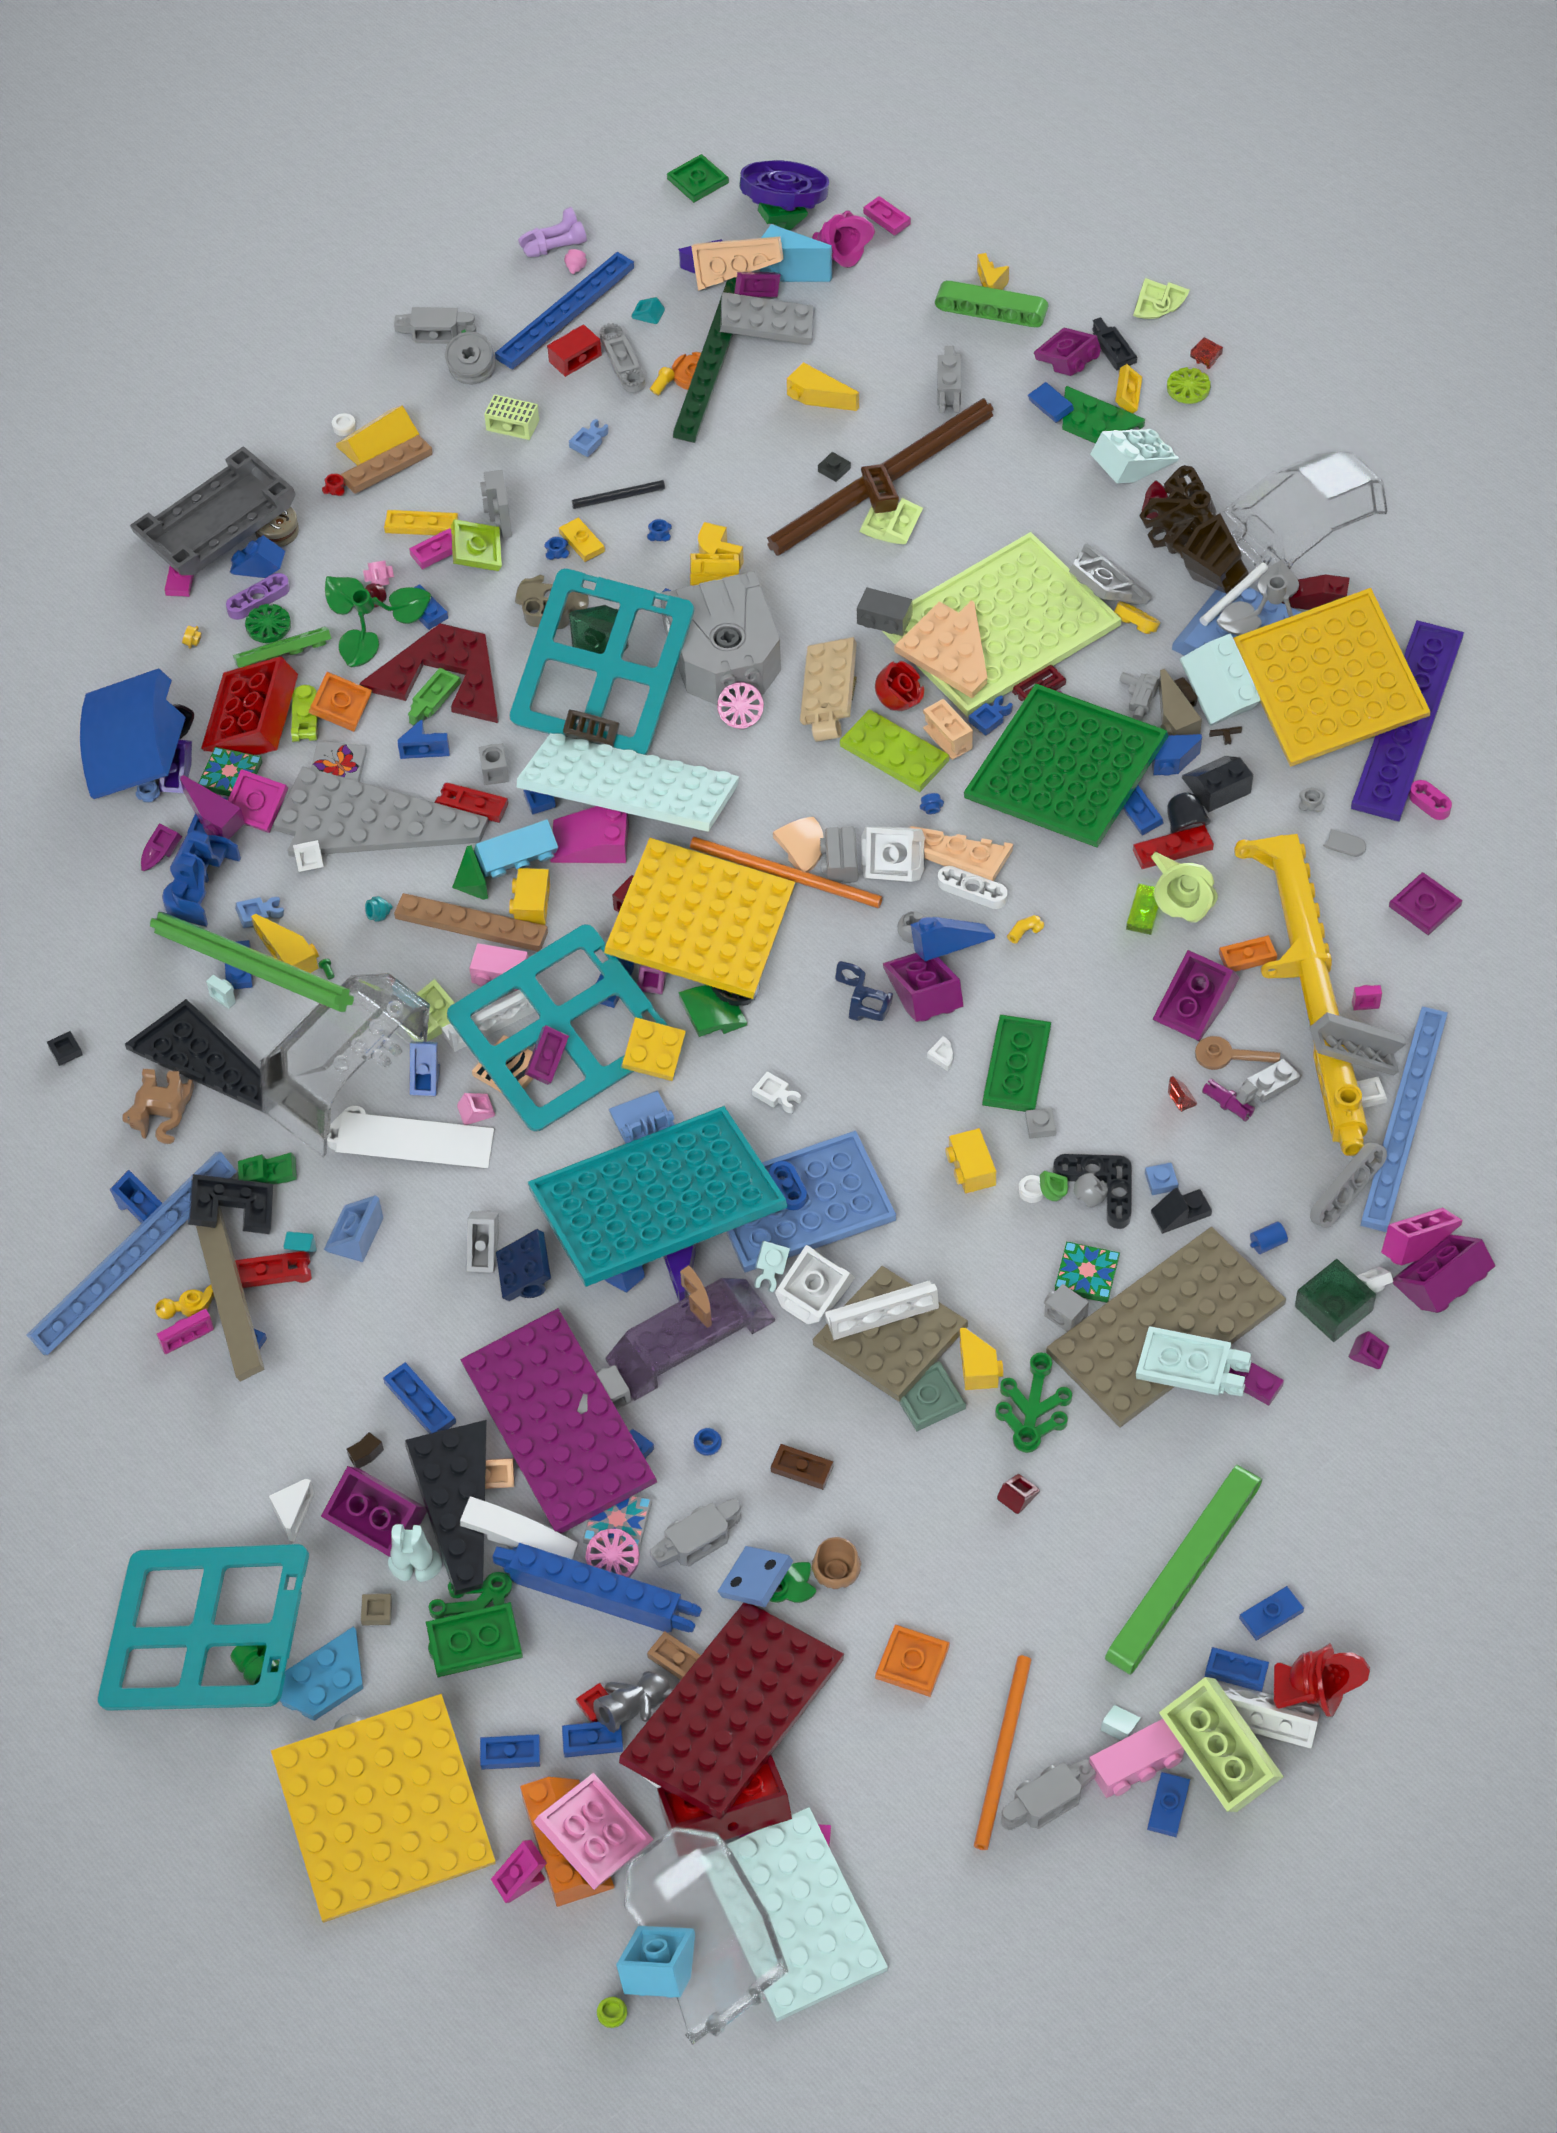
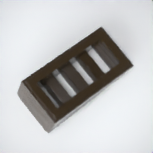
M569 709L563 733L569 738L585 739L592 743L607 744L614 747L620 723ZM579 720L577 730H574L576 722ZM589 722L587 732L583 733L585 723ZM596 724H599L597 735L594 736L593 733ZM605 726H608L607 738H602Z

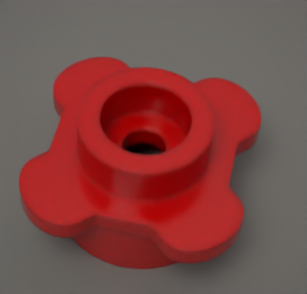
M330 474L324 479L325 486L322 487L324 494L337 496L345 494L344 487L346 484L341 475Z

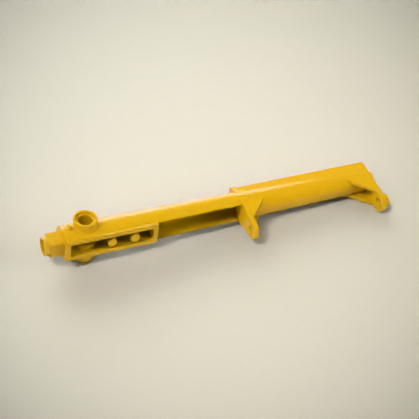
M1298 834L1279 835L1252 841L1246 839L1238 841L1234 847L1236 857L1241 859L1253 858L1275 871L1290 948L1280 960L1265 963L1261 967L1262 976L1269 979L1300 977L1310 1026L1327 1012L1340 1016L1329 977L1332 958L1328 943H1323L1322 939L1325 938L1323 923L1318 922V918H1320L1319 904L1313 901V898H1315L1314 883H1309L1308 880L1311 876L1309 863H1304L1306 858L1304 843L1300 844ZM1324 1040L1325 1046L1331 1047V1046ZM1314 1043L1313 1059L1332 1141L1340 1143L1341 1151L1344 1155L1355 1156L1364 1146L1363 1137L1367 1134L1368 1128L1361 1102L1362 1092L1358 1088L1352 1063L1317 1053Z

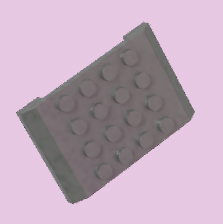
M244 446L225 459L228 465L226 468L155 517L148 512L130 525L133 533L180 575H195L289 509L296 493L293 487Z

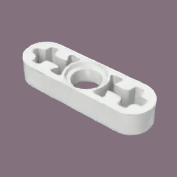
M945 866L938 872V886L943 891L991 909H1000L1007 903V889L1002 884L953 866ZM968 884H976L979 886V889L969 891L965 887ZM996 894H999V895H1000V896H997L996 898H992V896H995Z

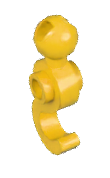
M210 1284L204 1293L196 1289L185 1291L181 1294L179 1301L174 1302L169 1298H163L157 1302L155 1312L159 1318L168 1320L173 1318L176 1312H181L183 1315L190 1317L204 1309L207 1310L214 1298L212 1285Z

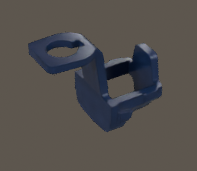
M839 961L836 967V981L856 987L850 1002L849 1019L859 1021L863 1018L883 1021L892 1004L893 993L889 992L886 994L883 991L865 987L866 973L855 964ZM842 970H851L859 978L849 979L843 975ZM866 997H871L883 1001L881 1010L878 1011L862 1005V1000Z

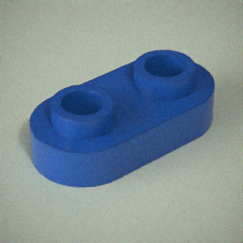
M778 1161L772 1164L769 1174L786 1199V1209H801L807 1202V1191L795 1167L787 1161ZM784 1176L786 1179L781 1180L779 1177ZM792 1197L797 1198L796 1200H790Z

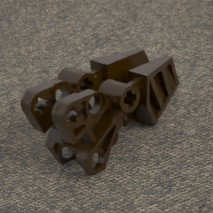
M1183 465L1164 483L1165 492L1170 495L1167 498H1151L1139 516L1146 529L1153 527L1147 535L1154 548L1166 546L1169 553L1180 554L1193 580L1227 594L1249 574L1241 559L1242 554L1221 513L1216 515V508L1211 495L1205 490L1196 470L1192 466ZM1184 476L1190 478L1191 482L1187 484ZM1152 512L1158 513V517L1151 520L1146 519L1148 514ZM1163 532L1166 533L1163 539H1154L1156 535Z

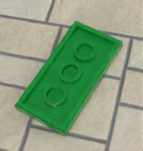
M1007 1015L999 1016L982 1106L1022 1112L1036 1109L1052 1022Z

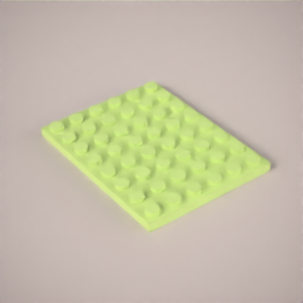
M1030 532L912 601V617L903 636L889 634L885 631L882 632L896 644L939 601L959 613L972 600L975 603L987 672V684L973 698H970L917 666L968 717L983 704L994 702L998 696H1004L1020 682L1049 665H1056L1121 626L1122 619L1097 597L1089 587L1077 581L1076 577L1069 572L1070 569Z

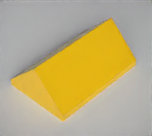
M403 405L388 410L337 442L336 447L358 466L419 435Z

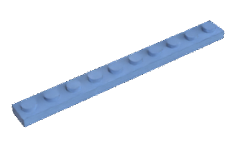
M1423 1006L1421 1008L1383 1142V1146L1387 1151L1386 1161L1374 1175L1360 1226L1387 1232L1448 1012Z
M215 1152L194 1174L230 1179L237 1171L221 1152ZM193 1174L26 1334L43 1355H48L189 1219L191 1179Z

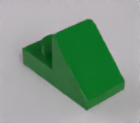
M759 203L757 210L767 224H774L789 231L808 215L804 207H795V210L788 211L780 206Z

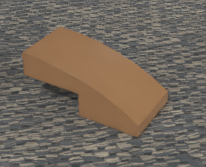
M688 1265L680 1271L681 1284L690 1294V1310L708 1328L712 1325L708 1295L701 1280Z

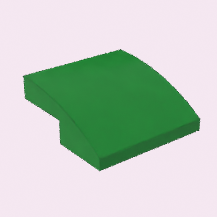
M709 985L678 992L679 999L698 1037L720 1029L723 1034L748 1026L739 1006L728 1005V1002L721 1001Z

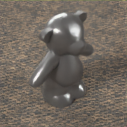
M650 1671L643 1673L637 1685L609 1682L605 1685V1690L612 1694L599 1697L594 1701V1713L601 1724L606 1725L610 1732L615 1733L623 1722L633 1719L639 1711L640 1719L647 1722L651 1718V1708H655L659 1703L663 1702L672 1692V1689L664 1676Z

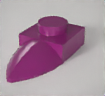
M159 823L143 850L141 870L146 871L154 867L164 856L170 858L183 836Z

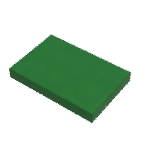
M511 1602L426 1621L437 1678L523 1658Z

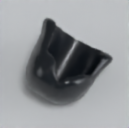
M1185 792L1177 794L1169 800L1167 814L1171 834L1193 824L1202 823L1203 825H1209L1211 823L1200 799L1196 795Z

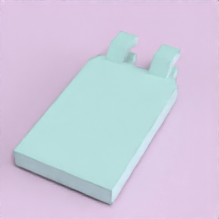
M1149 1326L1136 1371V1379L1218 1396L1219 1393L1223 1394L1224 1391L1230 1395L1243 1396L1245 1377L1231 1374L1229 1371L1231 1367L1235 1371L1249 1373L1251 1353L1231 1349V1342Z

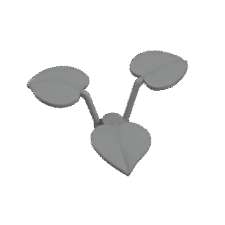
M1282 559L1269 567L1258 581V591L1263 595L1258 609L1254 611V607L1247 602L1238 601L1231 603L1224 608L1217 619V624L1223 630L1235 635H1242L1261 627L1262 623L1257 615L1261 613L1268 600L1272 604H1280L1283 601L1288 616H1293L1289 597L1298 591L1299 582L1297 577Z

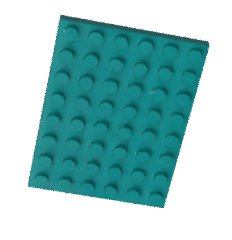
M725 1106L528 1181L530 1192L585 1287L787 1208V1202L782 1192Z

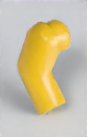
M662 367L649 390L659 396L665 386L674 379V371L671 368Z
M1037 915L1017 921L1008 933L1007 938L1010 942L1016 944L1027 930L1032 929L1034 933L1040 932L1044 928V922Z

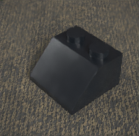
M1223 756L1183 774L1182 779L1194 795L1200 799L1202 805L1209 813L1250 794L1254 774L1240 757Z

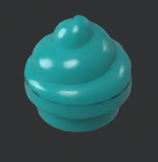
M374 896L365 903L367 918L375 922L385 920L390 910L393 909V906L380 896Z

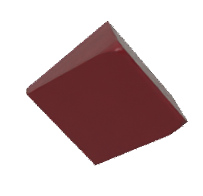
M1017 1474L1003 1483L997 1499L1014 1513L1019 1514L1038 1495L1040 1489L1020 1474Z

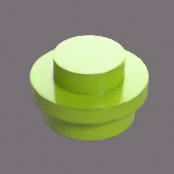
M605 1998L597 2007V2018L607 2028L619 2027L627 2018V2006L620 1998Z

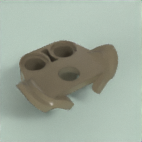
M543 575L523 579L516 592L515 603L522 605L525 621L532 627H539L548 598L544 597V595L551 591L553 584L542 583L544 581ZM571 592L568 595L557 629L565 628L570 623L575 611L584 610L588 607V595L578 592ZM533 610H539L537 613H530Z

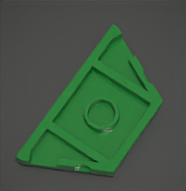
M1069 386L1065 387L1064 397L1072 403L1074 410L1063 417L1062 430L1096 444L1102 431H1125L1135 427L1141 429L1145 426V419Z

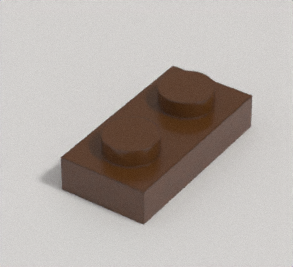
M780 1444L770 1469L771 1473L824 1490L834 1465L831 1460Z

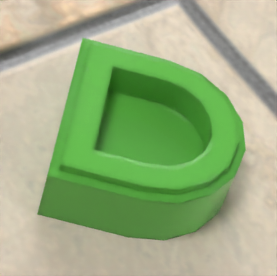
M1044 1170L1040 1174L1041 1192L1051 1201L1057 1202L1061 1200L1068 1192L1067 1177Z

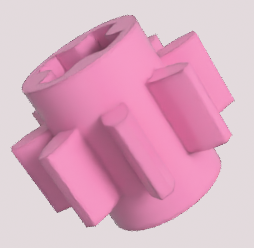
M385 560L367 563L369 570H363L365 582L371 581V583L382 586L390 584L389 578L394 577L392 566H386Z

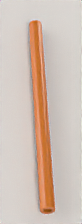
M693 837L690 843V849L875 908H879L882 903V896L698 837Z

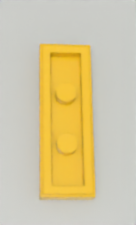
M387 510L384 530L385 533L437 535L451 528L453 520H458V513Z

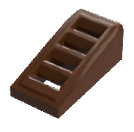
M884 464L861 467L862 476L874 512L895 511L899 502V496ZM880 475L881 477L872 478L871 476Z

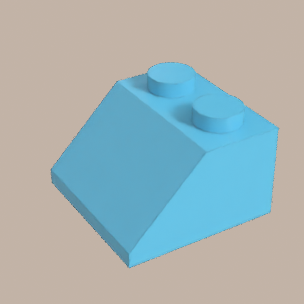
M638 1926L616 1964L624 1994L663 1996L668 1998L681 1997L691 1979L695 1941L694 1929Z

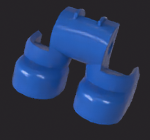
M196 832L188 833L170 866V871L175 879L163 890L162 899L167 914L189 923L207 927L208 922L205 910L201 907V903L207 893L204 883L209 881L206 869L209 865L220 867L224 858L240 862L241 857L238 845L227 838L216 835H205Z

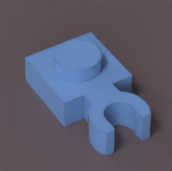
M598 419L593 420L589 430L582 427L569 440V448L589 457L602 444V437L608 434V425L605 424L602 428H598Z
M261 897L236 902L235 909L243 928L253 926L251 916L254 914L266 919L269 916L271 918H281L284 915L283 907L273 908L279 906V897H272L265 903L262 902Z

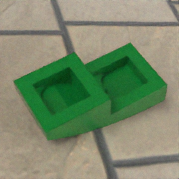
M287 1153L266 1159L261 1154L239 1160L238 1179L273 1185L297 1180L296 1157L292 1153Z

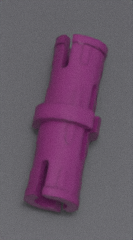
M1209 1079L1208 1083L1210 1085L1206 1083L1202 1093L1218 1102L1223 1110L1228 1109L1243 1121H1248L1249 1117L1253 1115L1255 1107L1248 1103L1242 1105L1236 1099L1237 1093L1235 1091H1229L1215 1082L1214 1079Z

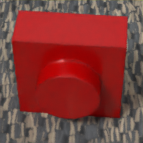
M598 1683L576 1698V1704L591 1723L599 1722L594 1713V1701L599 1697L609 1695L601 1683Z

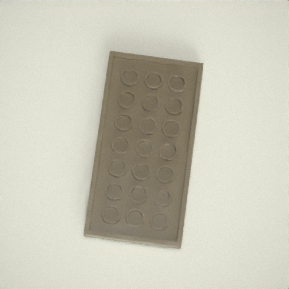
M1211 1226L1047 1346L1046 1353L1121 1428L1174 1388V1386L1136 1379V1371L1149 1326L1231 1342L1232 1345L1284 1306L1286 1298Z

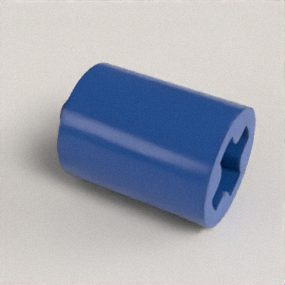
M1277 1221L1250 1234V1247L1254 1248L1258 1254H1262L1287 1243L1288 1237L1283 1225Z

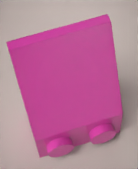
M595 806L554 819L553 835L558 849L554 853V857L550 859L551 863H626L629 830L628 813Z

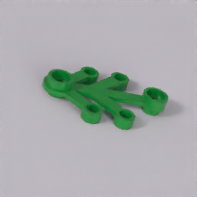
M1042 1352L1034 1354L1030 1359V1371L1033 1374L1029 1400L1017 1388V1382L1014 1379L1005 1378L1000 1383L1001 1394L1005 1397H1010L1025 1415L1024 1425L1012 1413V1406L1008 1402L998 1403L995 1409L996 1418L1000 1421H1005L1014 1432L1013 1444L1016 1449L1025 1453L1038 1449L1041 1437L1054 1429L1058 1431L1064 1430L1068 1423V1417L1062 1411L1054 1412L1051 1419L1035 1427L1037 1418L1058 1405L1068 1406L1072 1402V1391L1067 1387H1060L1054 1395L1040 1402L1044 1378L1052 1370L1051 1357ZM1037 1366H1044L1045 1369H1042V1370H1041V1369H1037L1036 1367H1037ZM1011 1385L1013 1389L1007 1390L1004 1386ZM1061 1394H1066L1068 1398L1061 1399L1059 1396ZM1006 1409L1009 1412L1007 1414H1002L999 1412V1410ZM1057 1418H1061L1064 1420V1422L1056 1423L1054 1420ZM1024 1438H1029V1439H1031L1032 1441H1031V1442H1023L1022 1439H1024Z
M494 1572L489 1574L483 1581L482 1589L454 1595L451 1583L449 1582L448 1591L452 1598L458 1599L463 1597L464 1594H482L474 1601L445 1603L441 1599H434L429 1603V1613L432 1618L439 1619L447 1615H456L486 1608L492 1600L494 1606L504 1604V1598L512 1590V1581L507 1574ZM496 1582L503 1583L500 1587L492 1586ZM436 1606H441L442 1610L439 1612H434L433 1608ZM429 1642V1644H428L429 1655H430V1657L433 1659L432 1651H431V1646H430V1642Z

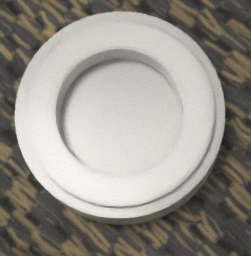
M346 413L336 415L332 420L334 433L339 436L352 434L356 429L354 417Z
M1028 1175L1021 1179L1019 1183V1196L1024 1201L1036 1203L1044 1198L1040 1188L1039 1176Z

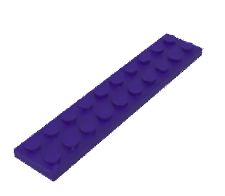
M1416 620L1404 657L1430 709V716L1375 736L1352 800L1351 809L1400 822L1460 649L1464 632Z

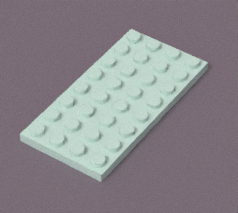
M550 733L517 778L516 787L709 832L737 788L739 776L731 775L726 771L709 770L704 766L683 764V762L677 760L661 759L656 755H643L633 750L617 749L607 744L600 745L585 739H573L565 737L563 734Z

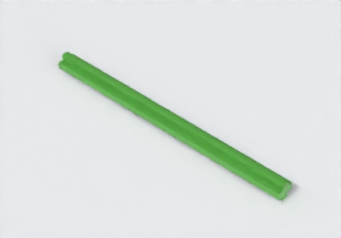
M158 912L157 918H151L150 927L155 928L154 933L339 1012H346L347 1005L353 1004L354 996L349 995L350 990L165 912Z

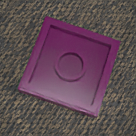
M1422 872L1390 900L1389 907L1429 936L1461 907L1463 900Z

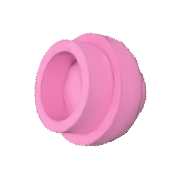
M570 249L568 254L565 255L564 261L571 274L579 272L586 266L587 259L583 251Z

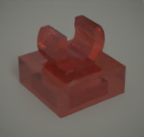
M1204 337L1191 349L1190 357L1195 359L1198 364L1203 363L1207 366V369H1210L1222 355L1223 347Z

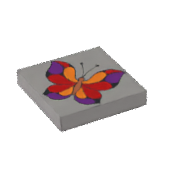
M317 741L311 769L360 782L367 753L366 745Z

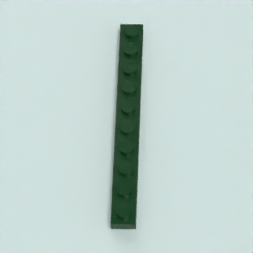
M736 277L727 280L723 292L734 294ZM721 299L677 419L673 438L696 443L731 343L733 333L720 332Z

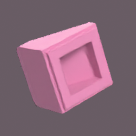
M464 1093L457 1104L464 1125L495 1116L488 1094Z

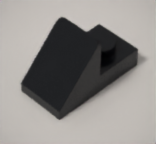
M1177 1187L1151 1209V1214L1163 1234L1211 1216L1212 1209L1201 1189L1182 1195Z

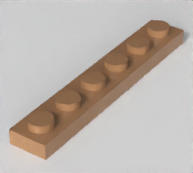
M405 893L402 894L394 912L395 919L536 952L542 949L548 934V927Z

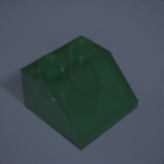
M601 605L571 611L569 613L572 647L598 654L604 653L619 609ZM627 641V644H626V647H625L624 652H625L626 649L629 647L628 641Z

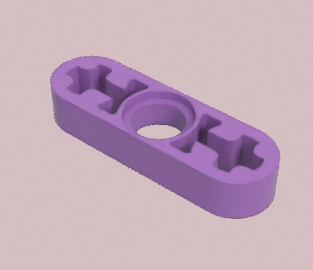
M282 573L272 574L230 597L226 602L228 616L235 620L243 619L249 615L252 609H257L260 605L271 604L288 594L290 586L287 576ZM257 593L264 595L261 599L252 598Z

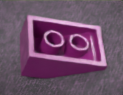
M1187 950L1153 1020L1200 1041L1229 1000L1240 977L1234 970Z
M913 953L883 963V968L901 1003L915 1022L927 1021L933 1016L952 1013L955 1009L964 1007L960 979L939 957L924 961L917 953Z

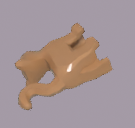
M143 1069V1085L136 1093L134 1105L123 1113V1122L128 1123L132 1129L141 1131L142 1138L146 1139L149 1115L171 1118L162 1122L155 1131V1137L158 1141L164 1144H171L175 1138L166 1135V1132L177 1127L180 1123L185 1106L190 1101L194 1090L193 1080L188 1079L187 1083L182 1084L179 1072L168 1071L166 1076L168 1086L158 1087L155 1069Z

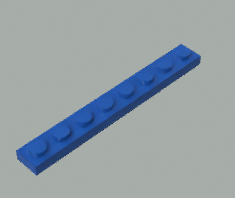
M619 252L613 254L495 352V359L513 370L634 269V261Z

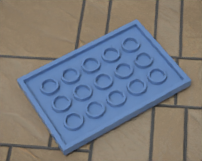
M853 1131L762 1162L768 1173L771 1165L775 1162L787 1161L791 1163L806 1188V1204L799 1210L782 1209L729 1230L726 1233L743 1271L746 1273L757 1269L755 1266L762 1241L790 1248L787 1257L789 1258L801 1254L806 1245L815 1249L896 1221V1213L857 1132ZM781 1176L779 1179L784 1180L786 1177ZM796 1197L790 1198V1200H796V1199H797Z

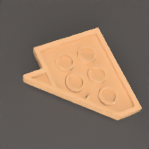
M972 600L959 613L939 601L894 645L895 653L970 698H973L987 684V672L975 603Z

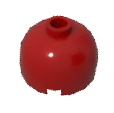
M893 661L886 665L877 675L874 687L879 701L886 708L892 711H905L916 706L923 699L924 685L920 687L918 682L920 676L911 665L904 661H899L898 663Z

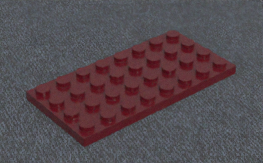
M743 1602L622 1752L619 1763L721 1820L843 1662L844 1653L759 1607Z

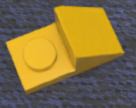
M986 253L977 254V273L982 286L1003 290L1009 282V266L994 268L993 262H989Z

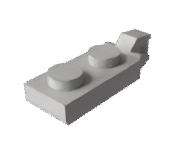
M1282 1059L1247 1078L1243 1082L1242 1087H1240L1236 1099L1242 1105L1255 1098L1263 1103L1296 1085L1300 1081L1301 1075Z

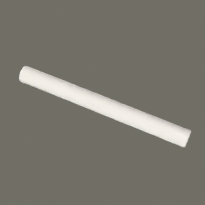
M1264 562L1260 563L1200 618L1201 624L1207 626L1226 606L1231 604L1244 590L1250 587L1268 570L1267 564Z

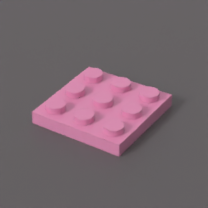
M594 1773L534 1820L538 1828L594 1890L654 1840Z

